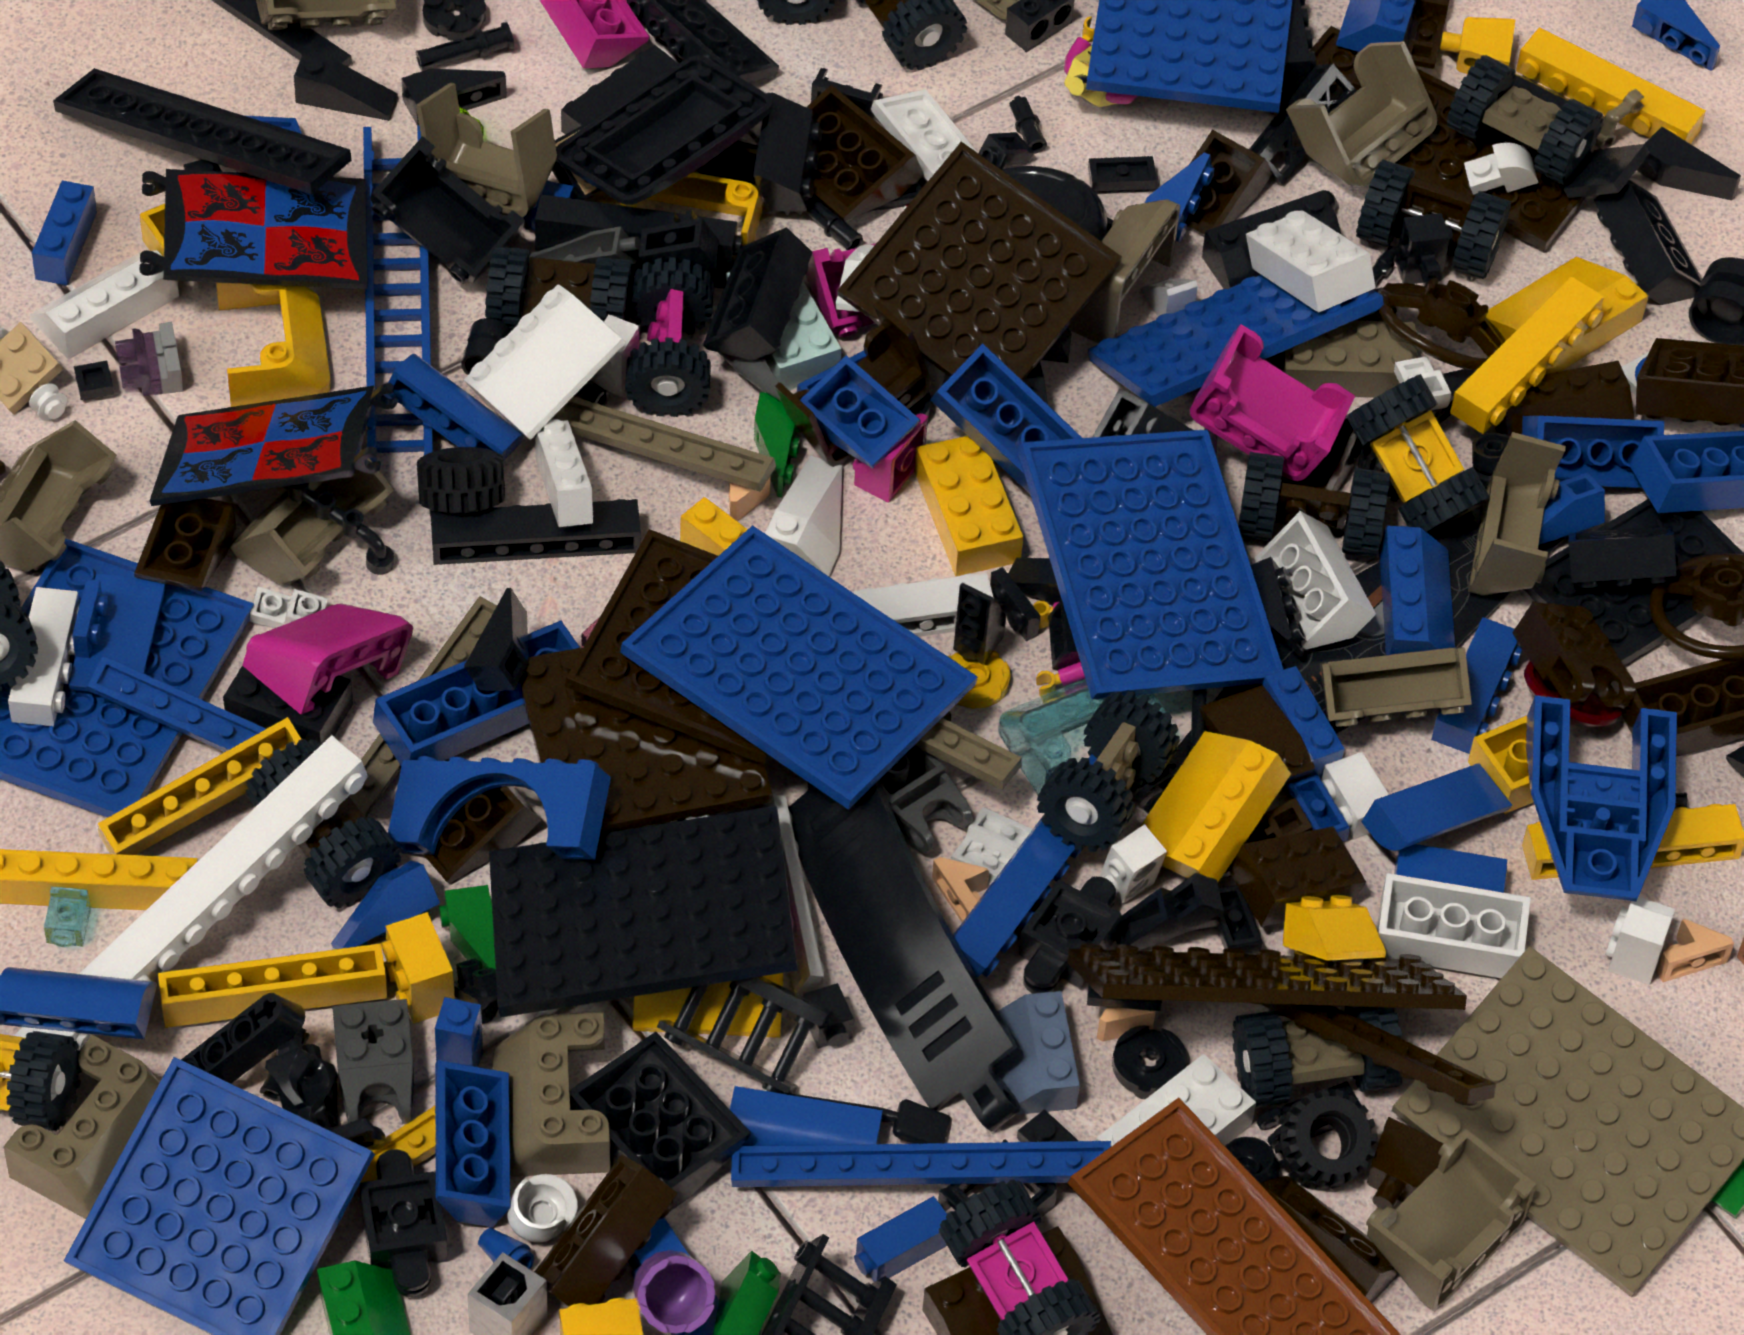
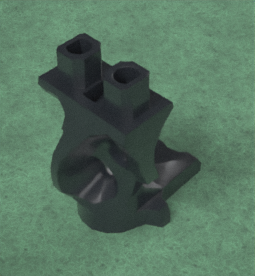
M294 1035L276 1049V1057L266 1060L265 1068L277 1081L283 1109L367 1149L386 1142L382 1129L373 1126L364 1117L338 1128H332L339 1125L337 1111L338 1074L333 1064L322 1060L319 1046L315 1044L302 1046L300 1037Z

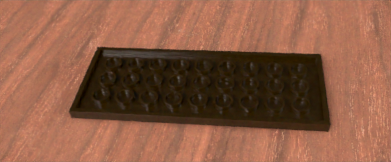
M1330 26L1309 52H1315L1316 65L1333 63L1358 91L1362 88L1354 70V60L1358 51L1336 46L1340 30ZM1417 69L1436 111L1437 125L1433 133L1395 162L1396 164L1414 169V178L1474 198L1476 194L1473 195L1464 163L1493 154L1492 145L1499 143L1519 144L1530 152L1533 164H1536L1534 162L1535 157L1539 154L1537 149L1493 127L1489 134L1486 133L1485 138L1479 142L1449 128L1447 125L1449 118L1447 116L1452 109L1450 105L1455 100V93L1458 88ZM1335 80L1329 87L1330 101H1337L1344 92ZM1300 85L1282 87L1279 111ZM1537 172V184L1508 193L1504 185L1483 191L1484 193L1511 201L1510 213L1504 231L1543 251L1547 249L1587 197L1568 198L1563 190L1565 186Z
M1090 943L1081 944L1080 949H1068L1067 963L1103 999L1466 1009L1467 995L1458 989L1455 983L1445 979L1442 973L1436 972L1432 965L1421 961L1420 956L1412 954H1401L1399 959H1386L1385 956V958L1326 961L1299 951H1294V956H1284L1279 951L1269 949L1259 950L1258 955L1245 954L1244 950L1235 948L1223 949V953H1210L1209 949L1201 947H1189L1187 952H1174L1173 948L1167 946H1153L1152 951H1138V947L1132 945H1117L1116 950H1104L1101 945Z

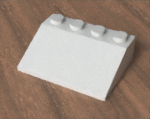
M558 284L543 296L542 301L529 314L524 315L520 319L518 325L505 338L497 342L491 353L471 369L470 374L464 381L487 406L531 440L626 342L573 294Z

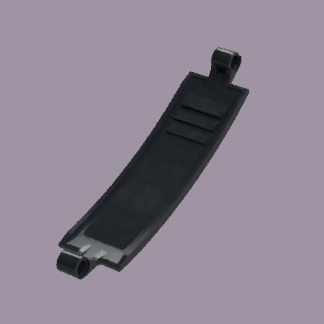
M880 779L849 810L807 782V792L788 807L792 814L794 838L799 846L798 856L822 914L864 999L928 1107L938 1110L958 1093H961L980 1123L986 1129L996 1131L1021 1110L1014 1094L1004 1086L1006 1083L992 1070V1067L1016 1049L1017 1045L1008 1027L972 970L930 893L899 828Z

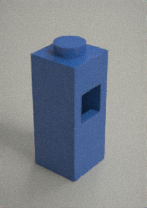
M444 997L435 1025L436 1062L441 1060L479 1067L483 1054L480 1004Z
M933 1196L858 1237L854 1260L860 1272L865 1276L869 1274L874 1282L884 1276L891 1278L945 1248L947 1245L939 1233V1228H941V1222L947 1219V1213L937 1199Z

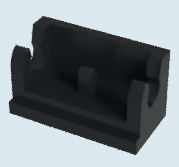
M821 68L812 83L811 102L830 85H833L874 119L875 115L872 113L871 107L874 100L883 99V93L880 92L882 84L875 83L872 91L867 92L853 88L850 85L828 81L829 78L825 77L828 69Z

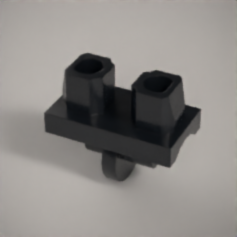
M476 958L457 963L458 981H454V996L462 1001L480 1004L482 1024L492 1021L498 1012L496 970L494 968L482 969L481 961Z

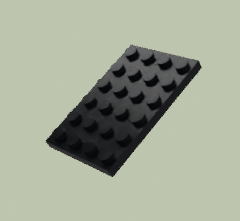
M1650 499L1645 500L1595 530L1605 531L1673 526L1676 565L1688 559L1707 554L1733 553L1744 555V552L1702 511L1657 513ZM1569 546L1546 560L1545 572L1541 583L1535 582L1532 588L1523 589L1538 603L1586 607L1592 613L1593 619L1600 630L1608 637L1609 643L1624 666L1667 640L1657 629L1650 612V597L1656 583H1649L1648 578L1634 579L1635 584L1617 586L1614 585V580L1600 581V586L1580 588L1579 583H1571ZM1666 593L1664 612L1670 623L1677 630L1682 631L1705 617L1704 614L1693 610V596Z

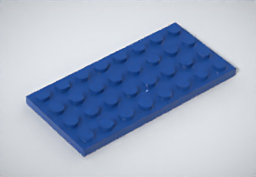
M1263 275L1246 278L1240 284L1229 289L1218 290L1212 296L1201 301L1190 302L1185 305L1183 310L1172 314H1162L1150 323L1132 327L1126 333L1116 338L1104 339L1098 345L1087 350L1089 360L1145 402L1156 407L1202 387L1233 332L1240 324L1260 336L1264 347L1259 357L1266 359L1379 310L1384 305L1383 296L1375 290H1370L1318 313Z

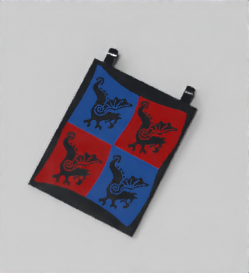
M166 169V177L153 171H145L142 174V182L144 183L142 184V194L154 196L165 192L164 257L153 251H142L140 253L141 264L139 267L142 275L151 276L163 271V280L367 289L365 179L332 177L311 195L241 172Z
M385 383L376 390L373 385L178 415L149 500L151 506L352 477L355 469L370 474L376 473L381 468V462H370L367 458L376 457L377 449L375 447H366L361 452L360 449L372 405L383 409H393L397 405V397L389 399L384 396V394L394 392V385Z

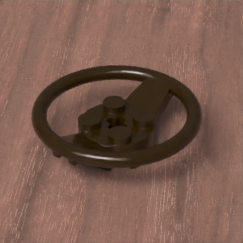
M1433 278L1428 282L1427 286L1411 283H1387L1380 289L1378 293L1383 296L1384 305L1378 310V313L1384 322L1404 341L1439 361L1462 369L1476 371L1488 358L1462 355L1431 342L1400 320L1393 312L1391 306L1418 309L1417 319L1419 322L1428 327L1436 326L1446 331L1449 338L1459 343H1464L1467 337H1471L1488 357L1506 341L1501 332L1486 318L1489 309L1488 305L1481 306L1476 301L1479 297L1476 292L1455 281L1449 280L1447 285L1438 284L1437 278Z
M1716 553L1694 557L1677 564V576H1670L1669 582L1655 584L1650 597V612L1654 624L1665 638L1679 648L1695 655L1723 660L1744 659V645H1714L1695 640L1677 630L1670 623L1664 612L1666 593L1693 596L1692 608L1694 611L1702 613L1709 618L1723 621L1728 626L1740 625L1744 619V555Z

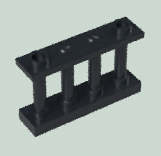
M760 976L731 981L729 985L731 991L708 1039L688 1030L709 985L691 988L675 1023L670 1020L659 1021L657 1028L666 1032L664 1035L665 1039L684 1047L687 1042L763 1081L762 1088L769 1092L791 1094L796 1092L798 1085L786 1079L810 1029L814 1030L816 1025L820 1027L828 1026L834 1012ZM753 992L764 998L761 1003L764 1007L739 1056L721 1047V1044L744 996H749ZM783 1009H786L796 1014L794 1020L797 1023L772 1073L753 1062L777 1013H782Z
M822 1234L810 1242L806 1240L797 1250L794 1256V1260L797 1261L795 1268L762 1334L759 1335H782L783 1331L788 1335H816L791 1318L799 1300L840 1327L841 1334L873 1335L897 1284L886 1276L872 1284L869 1282L866 1284L862 1283L821 1255L829 1240L828 1236ZM814 1269L856 1297V1302L859 1305L854 1314L848 1315L806 1286Z

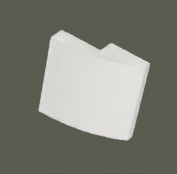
M983 807L969 825L965 839L953 853L951 860L987 868L989 870L988 885H991L1032 831V828Z

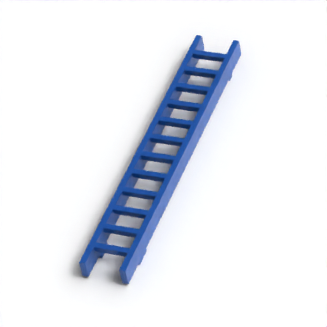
M417 125V139L419 141L421 131L420 126ZM363 127L368 286L365 289L366 386L374 385L376 390V373H393L403 361L375 362V347L422 346V359L431 365L429 252L420 245V257L374 259V245L418 243L406 233H374V220L383 219L378 217L371 209L373 206L370 199L371 193L380 184L373 183V170H393L402 158L374 159L372 127ZM420 269V283L374 284V270ZM421 295V308L375 310V296ZM421 320L422 334L375 336V321ZM384 394L386 398H392L388 394ZM372 405L367 423V447H375L378 453L424 452V455L433 452V428L413 413L376 414V406ZM376 426H424V440L377 441ZM377 456L374 458H370V460L372 462H377Z

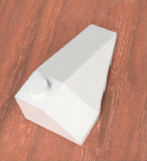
M810 455L775 510L765 532L766 535L827 576H830L840 552L842 465L832 467L823 459Z

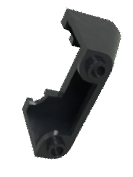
M422 136L371 193L370 199L373 203L371 209L381 219L392 221L448 267L449 274L457 282L472 284L490 267V260L495 246L510 247L520 237L525 220L513 210L508 215H503V208L499 204L494 207L447 169V162L443 158L438 162V159L431 153L435 146Z

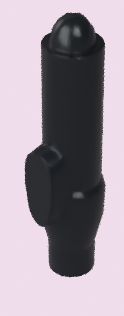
M1389 246L1372 267L1375 285L1382 276L1387 277L1394 267L1393 260L1397 253L1396 247Z

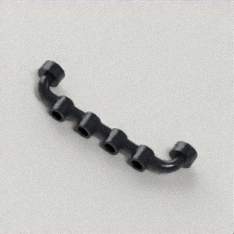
M309 483L283 487L288 491V496L291 500L295 502L304 501L315 508L318 518L322 520L331 519L342 526L343 533L347 537H359L370 547L366 553V567L370 572L383 575L392 570L394 565L392 549L384 545L382 539L373 530L364 525V516L361 511L350 509L344 512L336 506V496L332 492L322 491L317 494L309 489Z

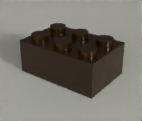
M1333 826L1244 843L1229 869L1231 876L1261 927L1285 922L1286 903L1301 902V897L1304 896L1319 897L1323 901H1330L1332 895H1344L1352 897V903H1355L1366 883V880Z

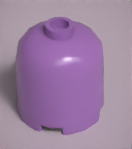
M673 1250L655 1253L646 1259L636 1272L633 1290L637 1305L648 1323L661 1332L675 1334L692 1332L706 1322L714 1309V1280L702 1264L686 1253Z

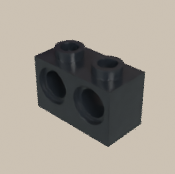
M1019 0L1007 8L1005 35L1025 52H1028L1072 23L1075 0Z

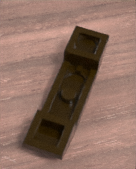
M1417 0L1407 42V48L1415 66L1429 69L1435 68L1450 0Z

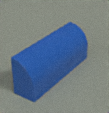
M411 354L394 370L388 382L394 385V392L388 394L390 397H397L398 403L457 447L489 449L501 454L504 461L523 440L524 435L416 354Z
M1480 763L1375 799L1361 822L1381 846L1388 850L1397 851L1506 812L1512 807V804Z
M7 967L0 975V1025L145 1039L157 984L154 981Z
M734 1086L729 1109L751 1132V1137L742 1146L878 1144L883 1110Z

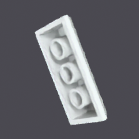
M153 250V252L161 255L157 250ZM141 252L31 313L30 319L66 358L70 359L179 297L178 281L163 280V271L151 276L142 275L139 271L141 264Z
M1299 511L1254 558L1256 562L1272 557L1279 568L1283 566L1286 568L1292 582V586L1288 587L1289 594L1293 595L1299 610L1298 613L1294 614L1295 619L1301 624L1306 638L1304 641H1301L1305 649L1353 638L1376 615L1328 526L1302 511Z

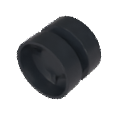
M1725 257L1712 262L1707 268L1689 308V320L1693 328L1702 337L1713 343L1744 344V259Z

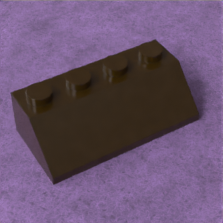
M1619 361L1545 374L1542 381L1536 387L1532 385L1526 391L1523 400L1517 406L1512 405L1507 410L1500 424L1494 425L1497 433L1510 437L1512 432L1522 434L1523 416L1635 420L1630 384Z
M621 1154L534 1272L547 1280V1291L568 1307L578 1303L587 1305L603 1303L605 1298L604 1292L612 1282L618 1281L624 1275L628 1268L627 1261L635 1250L638 1251L647 1244L651 1237L650 1230L658 1219H663L669 1214L674 1206L673 1199L678 1193L645 1167Z
M1289 1176L1260 1183L1371 1303L1399 1275L1366 1234Z

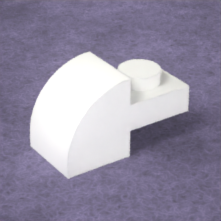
M1519 144L1492 145L1493 154L1464 163L1473 195L1477 194L1478 191L1483 192L1502 185L1505 186L1508 193L1538 183L1531 154L1525 147Z
M1427 356L1395 362L1394 373L1399 383L1405 382L1416 375H1422L1437 402V405L1430 410L1446 408L1449 405L1451 391L1441 371H1434Z

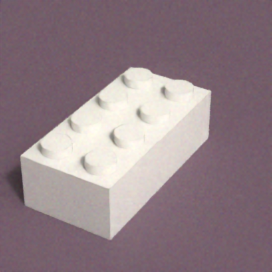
M1303 210L1290 212L1285 218L1273 223L1261 224L1256 230L1246 234L1252 269L1318 313L1376 288L1370 253Z
M1386 873L1380 901L1377 932L1385 947L1386 959H1399L1401 954H1412L1420 956L1421 961L1433 967L1502 978L1525 952L1531 897Z
M1202 1054L1099 1135L1096 1141H1111V1146H1113L1179 1097L1225 1146L1252 1125L1256 1102L1205 1054Z

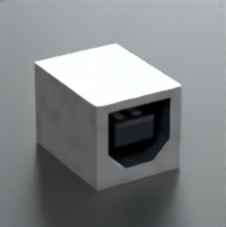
M503 1252L467 1294L469 1331L476 1335H533L547 1318V1280Z

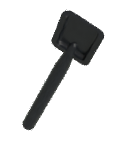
M793 1093L787 1094L883 1110L882 1122L894 1123L892 1130L894 1136L912 1144L944 1143L950 1121L949 1115L908 1099H904L899 1103L896 1112L877 1106Z

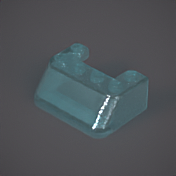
M1086 679L1008 709L1000 716L998 733L1008 750L1022 757L1021 770L1037 795L1052 774V771L1061 762L1064 761L1066 763L1071 758V747L1063 734L1086 725L1105 699H1091ZM1155 694L1145 695L1149 697L1148 703L1154 705L1155 702H1158L1161 705ZM1135 695V697L1139 699L1141 695ZM1162 706L1159 711L1164 714L1166 711Z

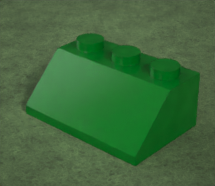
M356 1260L317 1269L319 1292L330 1335H410L401 1295L395 1287L392 1270Z

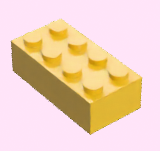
M969 436L917 446L914 473L955 577L1011 565L1016 558H1021L1023 535L992 458Z

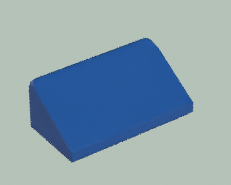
M1318 774L1285 785V789L1292 799L1296 798L1313 830L1333 826L1342 842L1348 840L1350 827Z

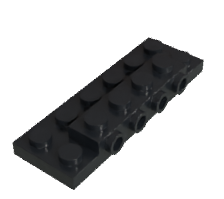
M627 0L628 5L638 20L647 25L648 32L652 36H657L667 43V47L672 54H677L684 60L693 56L706 57L748 83L776 76L779 65L706 0Z

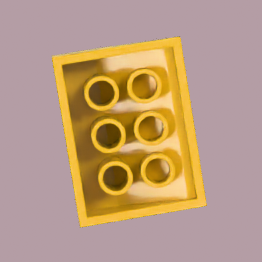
M1576 256L1490 308L1486 318L1507 340L1571 276L1603 295L1604 299L1601 307L1603 316L1598 325L1593 329L1589 327L1584 332L1579 344L1575 348L1570 346L1565 351L1561 362L1556 367L1550 366L1546 370L1545 374L1563 371L1642 322L1649 295L1628 276Z
M1204 731L1140 827L1145 824L1167 850L1162 866L1186 878L1198 873L1216 879L1218 883L1291 773L1278 753L1250 740Z

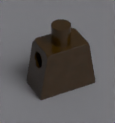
M1388 1117L1367 1180L1370 1187L1377 1189L1372 1199L1373 1203L1377 1207L1385 1209L1388 1206L1394 1208L1398 1200L1403 1202L1438 1168L1441 1159L1438 1152L1444 1143Z

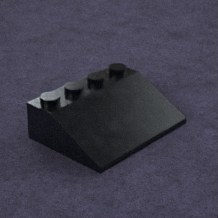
M654 1032L569 1090L570 1110H596L607 1118L609 1123L610 1162L614 1165L621 1154L645 1167L675 1190L678 1194L673 1199L674 1206L672 1210L689 1199L751 1137V1132L657 1032Z

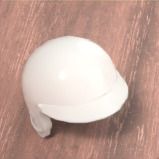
M552 1174L535 1175L529 1179L525 1178L515 1189L510 1198V1209L507 1211V1218L511 1228L519 1237L531 1242H544L555 1238L562 1231L566 1230L576 1216L578 1201L574 1189L566 1180Z

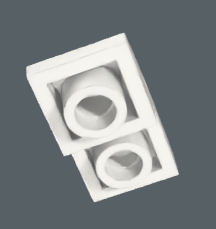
M258 587L253 601L254 607L250 612L249 622L277 628L325 609L328 598L294 589L292 596Z

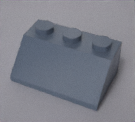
M1062 991L1025 994L998 1010L1017 1048L995 1064L994 1069L995 1074L1006 1083L1004 1086L1014 1094L1019 1102L1021 1110L1016 1115L1040 1113L1044 1109L1047 1112L1076 1109L1080 1084Z

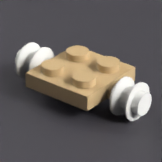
M19 322L10 332L5 328H1L0 324V401L14 415L29 402L30 408L37 411L38 417L41 420L46 421L60 417L65 411L67 397L63 393H59V389L55 384L49 382L64 368L22 322Z

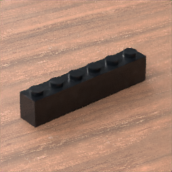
M638 499L592 502V524L566 527L558 526L551 503L545 505L492 507L471 513L430 511L433 565L636 553L641 544Z

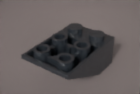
M1119 388L1092 437L1193 431V429Z

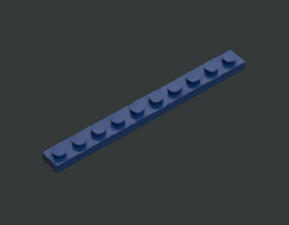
M1111 1141L741 1146L732 1155L731 1183L732 1187L996 1184L1003 1181L1008 1183L1010 1180L1022 1183H1066L1074 1173L1109 1149Z

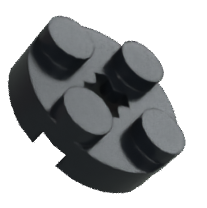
M424 0L422 9L423 23L426 29L437 37L439 33L447 35V40H460L472 36L473 32L481 29L482 23L486 21V4L484 0ZM459 11L460 14L455 16L453 13L448 12Z
M1137 1026L1129 1029L1119 1037L1112 1057L1113 1072L1117 1080L1126 1089L1134 1092L1138 1098L1146 1099L1186 1068V1049L1181 1040L1169 1030L1161 1028L1160 1032L1158 1030H1150L1149 1026ZM1146 1055L1149 1059L1156 1057L1158 1060L1155 1066H1147L1142 1063V1056Z

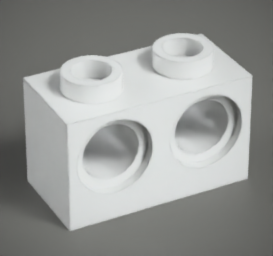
M1145 824L1111 846L1100 877L1107 878L1113 883L1116 888L1115 899L1120 905H1123L1154 885L1167 850Z

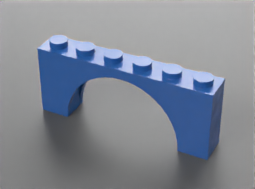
M420 756L418 760H403L388 834L399 847L402 854L434 855L444 828L464 804L485 791L504 786H517L535 791L540 798L547 817L548 837L546 846L562 859L595 860L611 777L599 767L598 763L585 759L578 760L577 764L565 763L557 759H546L545 763H534L523 758H515L513 762H501L498 759L488 757L482 758L481 762L469 761L461 757H450L449 761H438L428 756Z

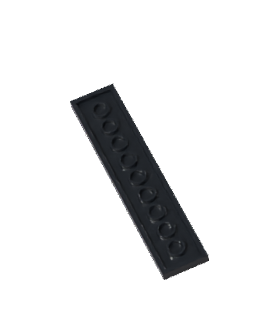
M95 68L53 100L55 112L311 195L352 161L350 149Z

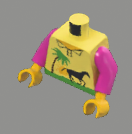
M1087 17L1083 24L1082 38L1078 37L1065 57L1064 72L1067 77L1064 84L1070 93L1075 96H1081L1098 107L1130 104L1138 96L1086 90L1092 50L1090 42H1093L1095 29L1090 28L1092 17Z

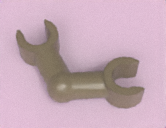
M1637 89L1630 91L1621 104L1606 113L1605 121L1595 144L1599 149L1603 148L1605 142L1612 146L1616 140L1614 130L1617 123L1630 112L1633 114L1637 113L1643 108L1644 105L1640 101L1644 96Z

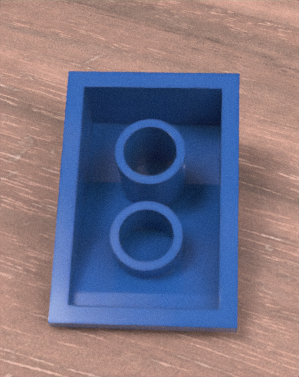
M847 355L800 399L814 413L822 434L827 440L872 469L920 423V419Z

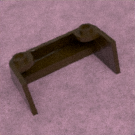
M878 301L873 306L881 324L877 328L870 330L866 335L864 342L866 357L857 365L909 409L928 392L931 386V378L913 331ZM781 382L775 385L787 415L824 461L830 466L835 467L843 464L852 456L823 436L814 413L800 401L810 391L809 389L793 394Z

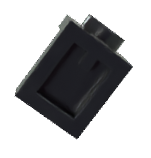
M1017 132L988 134L978 154L999 169H1004L1006 164L1029 163L1034 151Z

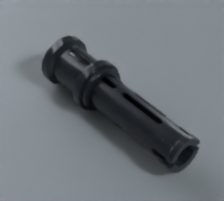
M503 22L500 27L486 31L478 29L473 32L472 36L435 47L417 50L415 53L419 68L423 71L470 56L488 57L490 52L505 48L513 50L515 46L509 24Z

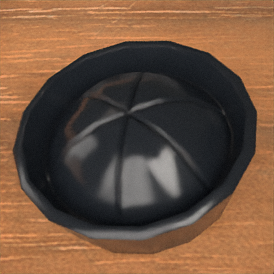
M1241 1137L1225 1145L1259 1183L1279 1178L1280 1164L1274 1151L1265 1141L1256 1137Z

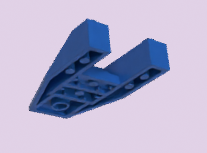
M1535 695L1527 715L1526 753L1530 792L1563 892L1636 902L1675 809L1677 712L1641 708L1632 729V769L1569 762L1570 699Z

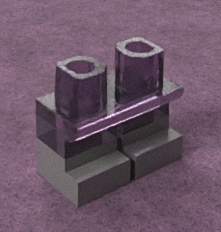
M172 322L160 323L158 331L142 333L140 329L133 328V338L115 341L118 364L137 361V364L119 366L123 389L141 387L143 396L184 392Z

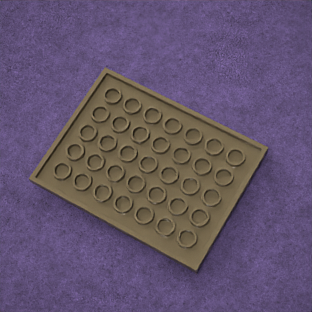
M1531 946L1526 949L1437 1054V1056L1496 1083L1494 1098L1478 1101L1473 1106L1461 1105L1454 1101V1097L1446 1093L1431 1091L1427 1088V1084L1414 1080L1392 1107V1112L1414 1129L1442 1143L1451 1136L1456 1139L1467 1129L1534 1181L1537 1185L1527 1217L1630 1297L1635 1294L1744 1161V1107Z

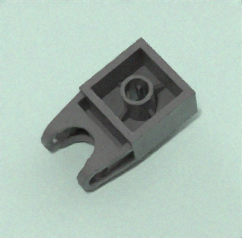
M915 746L880 778L905 841L921 853H927L934 849V839L926 822L932 819H944L960 828H966L973 822L971 809L946 773V767L935 756Z
M407 999L332 1006L339 1090L348 1123L361 1119L364 1108L377 1101L392 1104L397 1109L402 1124L411 1122L415 1083Z

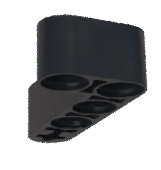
M268 993L181 1060L232 1084L297 1034L305 1022V1011L302 1006L275 993Z

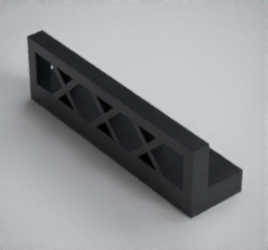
M1333 63L1316 65L1249 150L1264 157L1273 171L1271 178L1277 184H1283L1307 154L1303 145L1300 147L1292 146V133L1295 131V128L1286 109L1298 99L1309 98L1315 101L1317 105L1324 104L1329 114L1357 90ZM1335 80L1344 92L1337 101H1330L1329 87ZM1285 151V166L1279 172L1270 161L1277 152Z

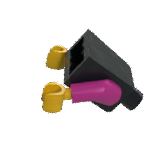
M1062 599L1059 602H1055L1052 607H1049L1047 602L1041 600L1033 605L1040 614L1039 629L1049 625L1052 669L1058 671V674L1055 675L1047 670L1038 673L1036 684L1048 683V685L1039 688V696L1042 698L1052 697L1056 693V685L1062 683L1063 686L1085 679Z

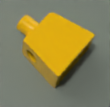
M1467 17L1464 19L1461 34L1443 31L1440 50L1458 53L1456 69L1468 74L1471 66L1474 67L1475 61L1483 55H1487L1509 66L1516 19Z

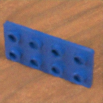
M97 573L95 580L86 579L72 634L75 660L69 679V688L71 690L90 692L87 690V685L102 656H106L145 674L166 584L132 576Z

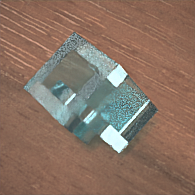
M51 886V897L44 924L46 943L59 947H83L91 912L88 890Z

